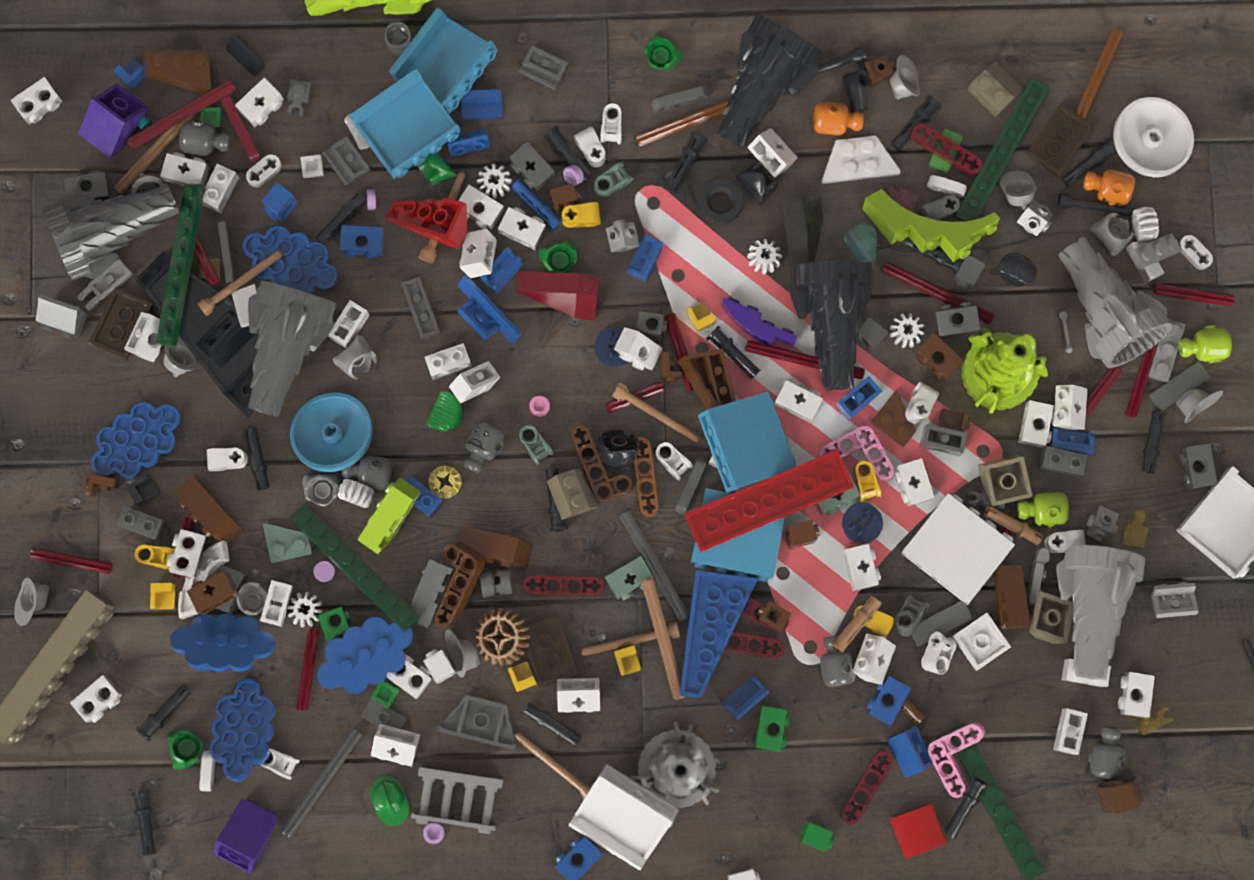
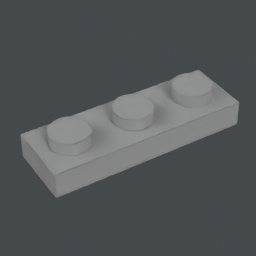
M1171 233L1135 248L1129 253L1138 270L1171 257L1182 250Z
M1170 320L1173 325L1172 329L1158 343L1149 378L1164 383L1169 382L1179 348V341L1182 338L1186 325Z

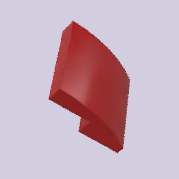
M932 803L890 819L905 859L947 844Z

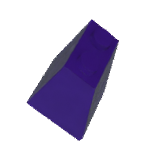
M116 83L92 98L78 134L111 158L123 150L128 142L127 139L131 137L149 107Z
M241 798L216 840L214 855L251 874L278 824L279 817L269 809L264 810L258 807L254 801Z

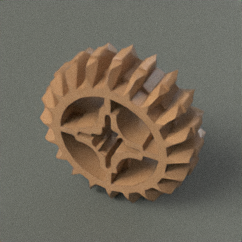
M499 609V611L492 610L491 615L489 613L484 615L485 620L480 619L478 621L482 627L475 628L479 632V635L474 636L475 639H479V643L475 646L482 648L479 652L480 655L486 653L484 660L488 661L491 659L492 664L499 662V665L502 666L506 662L512 664L513 659L517 661L520 659V655L526 653L522 647L529 646L525 639H529L531 636L525 635V631H528L529 628L522 626L525 623L524 619L518 620L520 614L515 613L513 615L512 610H507L506 612L505 609ZM497 621L495 631L489 634L492 625ZM506 622L512 626L515 633H512L509 630L508 624H506ZM501 634L504 636H508L509 638L500 639V637L495 636H499ZM515 640L513 648L507 653L509 643ZM490 641L495 644L496 650L491 646Z

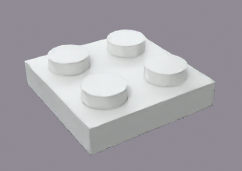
M985 613L952 636L975 671L1011 648L988 613Z

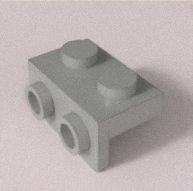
M1181 582L1174 585L1160 584L1155 586L1151 594V600L1156 618L1197 615L1199 610L1194 594L1195 583Z

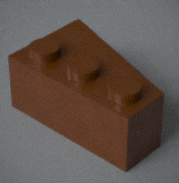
M146 50L143 56L144 77L168 85L172 84L186 91L197 92L201 96L211 90L208 51Z
M723 349L687 355L677 361L706 410L736 401Z
M194 476L190 477L174 492L179 497L177 500L179 505L184 510L188 508L191 511L188 515L195 523L200 522L203 525L200 529L208 537L213 536L219 542L226 541L228 545L244 531Z
M462 526L458 542H462L481 553L485 558V562L493 564V561L500 562L501 566L508 568L516 566L527 569L533 547L532 544L519 538Z
M1022 565L998 566L994 571L999 630L1031 626L1027 605L1028 595L1024 585L1026 573L1025 569H1022Z
M1137 777L1128 780H1107L1102 782L1103 786L1097 787L1103 812L1118 814L1138 809L1143 803Z

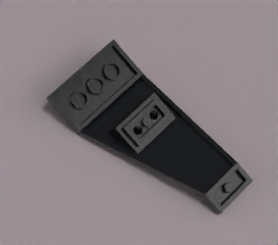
M164 251L134 280L146 291L161 312L171 258ZM190 272L179 336L220 391L249 418L255 412V410L248 408L253 389L250 388L254 375L253 363L258 350L255 349L259 333H250V326L241 327L235 304L227 297L217 303L213 312L206 316L197 302L203 298L210 299L218 291Z

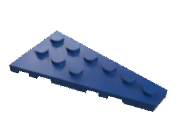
M696 570L680 696L701 698L758 578Z

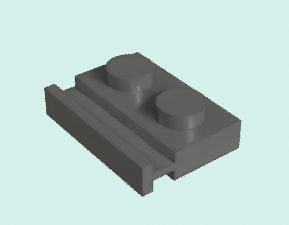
M531 46L519 69V73L556 90L568 66V62Z
M347 136L332 145L328 150L322 152L346 187L370 171V168Z

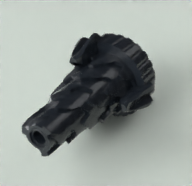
M756 14L748 30L744 31L742 35L738 66L741 68L736 76L737 81L732 89L731 99L722 113L724 118L715 133L728 142L743 148L758 122L764 120L768 111L775 107L781 95H785L788 91V94L795 96L797 92L802 90L817 76V62L821 57L822 51L788 28Z
M853 260L803 263L796 266L794 280L788 286L794 308L798 313V319H805L810 313L811 331H814L815 355L818 357L821 380L826 390L854 388V365L856 362V343H859V322H862L863 314L871 297L873 285L872 263Z

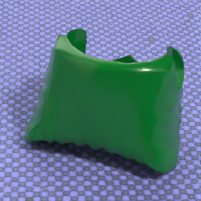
M659 33L652 36L645 46L646 57L652 68L671 69L676 67L684 58V51L674 45L670 39L662 37Z
M439 151L435 154L430 153L418 165L431 186L457 176L447 162H445V159L442 158Z
M569 239L565 242L540 248L538 256L541 264L548 271L568 273L577 263L578 253L576 244L573 240Z
M440 392L438 399L431 408V413L426 420L431 428L446 432L462 422L461 404L456 396L450 392Z
M180 729L169 732L166 738L173 768L175 770H183L194 765L201 754L202 741L190 730Z

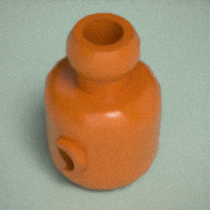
M819 102L814 109L813 129L817 133L842 135L845 133L846 128L859 131L863 126L864 115L861 112L848 113V107L843 103Z
M1111 169L1106 170L1102 176L1089 171L1086 173L1083 188L1088 191L1098 190V199L1109 202V206L1115 204L1123 206L1127 205L1131 200L1135 187V178L1131 174Z

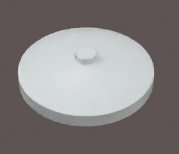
M1146 97L1132 102L1120 113L1114 126V143L1119 156L1132 170L1149 177H1163L1176 172L1187 162L1193 150L1194 134L1189 119L1179 107L1165 99Z

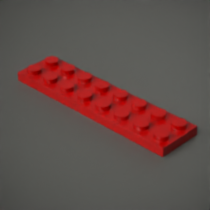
M837 449L687 512L684 516L701 553L851 490L854 486Z

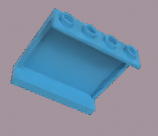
M437 8L389 72L396 81H399L417 69L429 89L446 112L450 114L459 105L465 93L470 91L477 77L482 75L487 64L495 58L498 50L491 40L489 42L485 41L447 18L445 13Z
M417 69L349 115L352 123L393 179L404 176L410 167L420 165L426 156L430 153H437L443 144L447 141H454L460 133L459 126L454 123L424 82Z
M769 392L707 409L698 415L726 493L766 480L796 467L795 458L790 451L788 439L784 435L781 421L777 416L774 402Z
M706 488L702 506L732 493ZM785 517L701 553L695 542L691 563L695 564L694 567L706 570L708 566L715 568V572L727 574V571L735 572V576L747 577L752 575L756 576L758 581L768 582V579H773Z

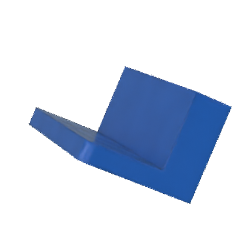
M470 90L465 93L461 98L462 119H501V90Z
M916 726L887 740L905 777L919 773L934 765Z

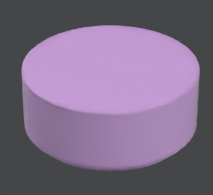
M570 165L564 169V179L568 184L573 183L574 186L582 183L583 173L578 166Z
M367 189V210H375V190Z
M321 561L315 565L314 576L317 580L329 582L333 579L335 568L331 563Z
M432 822L425 826L423 836L428 843L436 844L444 838L445 831L441 824Z

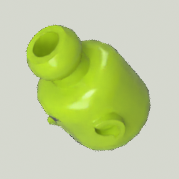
M1216 325L1206 326L1204 329L1197 331L1193 340L1183 338L1179 341V353L1181 356L1190 357L1192 354H1195L1198 360L1203 362L1209 361V364L1227 359L1232 352L1230 333L1225 328H1216Z
M1062 492L1038 493L1034 496L1033 502L1026 500L1017 502L1018 518L1025 520L1029 517H1034L1037 525H1048L1049 528L1054 525L1065 524L1069 518L1068 498Z

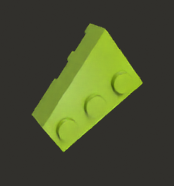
M402 478L396 483L391 482L385 491L387 495L379 501L376 506L378 509L369 518L367 526L358 538V541L377 554L396 536L421 491Z

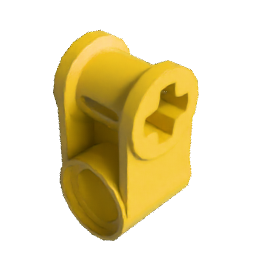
M589 202L566 206L562 211V224L567 228L600 225L599 203ZM568 213L572 214V216L574 217L573 220H570V218L567 217Z
M868 461L857 463L853 468V475L856 487L860 493V502L874 496L881 497V490L873 465ZM860 465H865L868 468L866 476L859 474L858 468Z
M141 545L136 549L135 557L142 564L169 570L170 567L167 566V561L170 554L174 555L175 549ZM149 549L151 552L150 558L142 560L141 552Z
M864 605L858 606L854 610V617L856 615V611L858 609L860 610ZM876 610L870 618L871 621L867 622L864 626L886 638L896 619Z

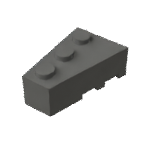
M429 559L428 564H425L421 573V581L416 584L413 590L414 598L412 602H408V605L420 616V620L416 623L428 629L431 627L438 606L455 572L453 569Z

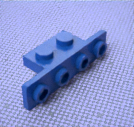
M467 275L463 276L458 284V288L470 300L459 307L457 312L485 341L497 331H500L511 344H514L521 335L518 327L508 320L503 311L492 303L489 296L484 294Z

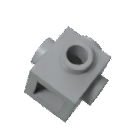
M1033 200L1017 222L1027 232L1037 236L1041 230L1045 233L1052 224L1049 220L1053 213L1046 206L1040 205Z
M618 220L613 222V226L606 228L611 252H626L639 246L634 222Z
M1100 505L1093 515L1091 514L1087 520L1086 526H1089L1086 535L1106 543L1109 537H1114L1118 530L1116 522L1119 514Z

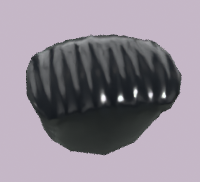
M757 162L739 173L736 178L752 192L759 206H762L763 202L773 193L778 184L777 181L773 182L769 179L762 168V163Z
M1009 253L999 263L1000 276L1009 286H1029L1036 279L1037 268L1025 255Z

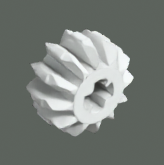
M492 164L491 170L488 166H485L486 173L479 172L481 178L477 179V184L481 185L479 191H485V195L488 197L492 193L493 199L497 198V193L504 197L503 190L509 192L510 187L508 185L512 183V180L507 178L510 175L509 171L503 172V166H500L497 170L496 164ZM491 179L497 180L498 184L491 183Z
M1141 207L1135 209L1132 214V229L1136 239L1145 242L1157 239L1159 224L1154 208Z
M764 239L763 243L757 240L755 246H750L749 248L751 253L747 254V258L751 259L749 266L756 265L754 271L757 272L760 268L762 269V274H766L767 269L771 273L774 272V267H779V260L782 259V255L778 254L780 247L774 248V241L770 245L767 244V239ZM761 255H768V259L766 260L765 257L763 259Z
M909 313L907 319L904 314L900 315V320L894 318L893 322L895 325H890L889 329L895 331L890 334V337H897L894 342L896 345L901 341V347L905 348L908 342L909 347L912 348L914 347V342L918 344L921 342L919 337L924 336V332L920 329L924 327V324L917 325L920 318L916 317L915 320H912L911 313ZM904 327L905 329L907 327L911 329L910 332L907 333V335L903 332Z
M344 479L338 489L340 499L356 506L367 508L373 500L374 490L351 479Z
M306 592L303 599L302 594L297 593L298 601L294 598L290 599L295 605L287 606V609L294 611L289 613L288 617H295L293 620L295 625L300 620V626L303 628L306 625V621L310 627L313 626L311 619L319 622V618L315 615L316 613L323 614V610L317 609V607L322 605V602L314 603L318 598L316 595H313L310 599V593ZM303 605L310 607V611L307 610L309 612L307 615L300 612V609H303Z

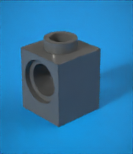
M968 255L964 258L953 280L957 281L956 284L960 287L971 289L981 274L985 263Z
M639 311L637 331L644 336L661 338V332H666L667 321L663 320L664 314ZM653 320L658 324V327L651 330L647 328L646 323Z
M868 317L865 322H859V343L873 353L888 331Z

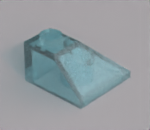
M863 222L848 230L843 240L859 261L872 263L873 267L876 262L877 232L872 225H867L866 222Z

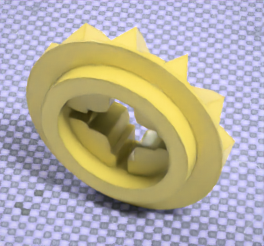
M446 465L433 470L428 480L431 492L442 499L455 496L459 492L462 483L458 471ZM450 474L448 481L453 486L445 485L441 488V482L437 477L444 479Z

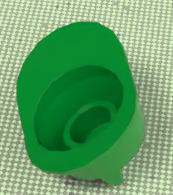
M390 776L380 777L375 780L370 789V797L378 818L385 825H400L406 820L410 810L402 785L397 779Z

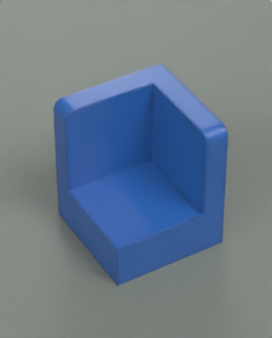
M132 59L124 68L118 65L113 70L131 90L144 78V66L135 59Z

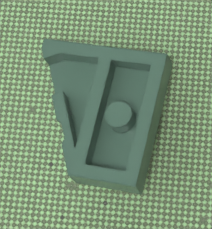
M263 524L272 564L313 554L310 539L303 532Z

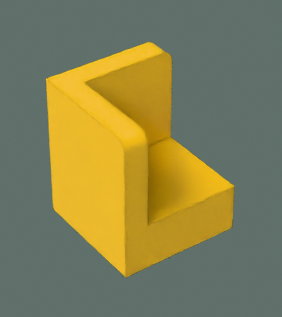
M704 302L693 308H686V313L697 333L716 323L713 313L710 314Z
M151 583L150 608L154 610L175 609V584Z
M634 645L614 651L621 676L641 670Z
M528 662L507 668L517 692L536 685Z

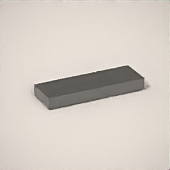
M224 221L218 222L226 283L230 285L236 280L230 229Z
M418 276L401 282L421 340L423 341L441 334L421 277Z
M1198 361L1148 395L1157 410L1162 412L1187 391L1197 388L1211 377Z
M960 601L921 621L911 637L916 646L919 647L929 642V638L934 632L944 634L973 619L966 604Z

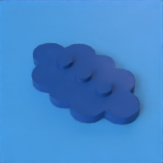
M278 225L271 227L265 235L251 233L243 240V251L247 257L253 260L251 268L277 250L283 252V256L255 276L259 280H271V283L312 294L316 288L330 290L338 283V272L334 266L328 263L329 251L326 246L320 242L310 243L308 237L303 233L290 234L287 228Z
M139 402L132 407L130 414L121 413L117 415L113 425L102 428L96 436V444L100 450L91 459L93 471L102 477H109L117 472V474L125 479H133L141 473L143 467L155 466L160 459V454H168L176 446V436L173 431L181 423L180 411L171 404H163L155 408L148 402Z
M210 614L198 615L192 620L190 627H180L170 637L173 650L177 653L185 654L186 662L191 668L203 669L209 666L210 669L216 672L225 671L229 667L238 672L246 671L253 666L255 658H266L275 649L273 636L268 632L260 631L259 623L250 616L236 619L231 614H222L216 618Z
M379 617L369 618L364 622L362 628H349L346 630L343 639L336 638L327 644L325 656L328 661L320 666L317 678L319 683L327 689H335L342 685L351 694L362 693L369 683H382L388 672L394 673L403 668L406 659L403 649L407 648L413 640L412 629L410 628L404 633L395 623L388 625L384 619Z
M251 678L241 680L236 685L234 694L225 695L218 701L216 712L219 717L211 726L215 739L211 742L210 754L214 760L223 763L225 776L234 782L246 779L250 775L252 765H260L268 759L270 747L267 742L274 735V726L270 721L275 716L276 707L271 699L262 696L263 691L259 682Z

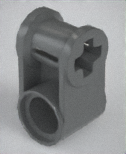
M948 195L937 201L930 202L918 210L923 217L943 221L956 214L960 203L957 197ZM947 203L949 205H954L952 210L949 207H945Z
M909 595L896 616L898 634L904 637L912 635L921 620L926 616L930 604L927 602L923 603L915 599L913 595ZM903 622H909V623H910V624L907 625V626L901 625V623H903Z

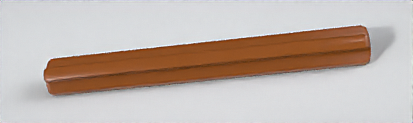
M1114 28L1111 31L1075 112L1082 119L1086 118L1123 32Z
M725 100L636 135L637 144L643 146L720 116L728 101Z

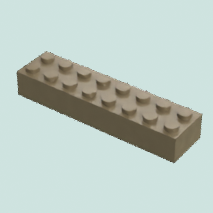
M88 590L83 593L0 705V742L2 744L18 743L25 734L23 732L27 725L30 726L34 723L38 716L36 715L38 710L44 708L50 701L49 695L53 690L57 691L63 683L61 679L66 673L69 674L76 665L74 663L78 656L82 657L85 654L89 641L91 639L94 640L101 632L100 626L103 622H108L113 616L114 612L112 610L114 606L96 593Z

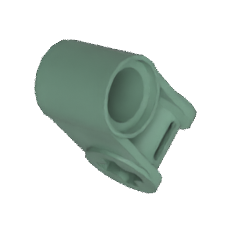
M622 162L617 163L596 178L594 191L597 196L601 198L608 197L633 181V177L629 176L623 168L624 164ZM600 183H607L609 188L602 190L598 185Z
M526 425L520 430V440L537 466L547 456L554 455L548 443L541 437L535 427ZM527 430H531L535 434L531 441L523 438V433Z

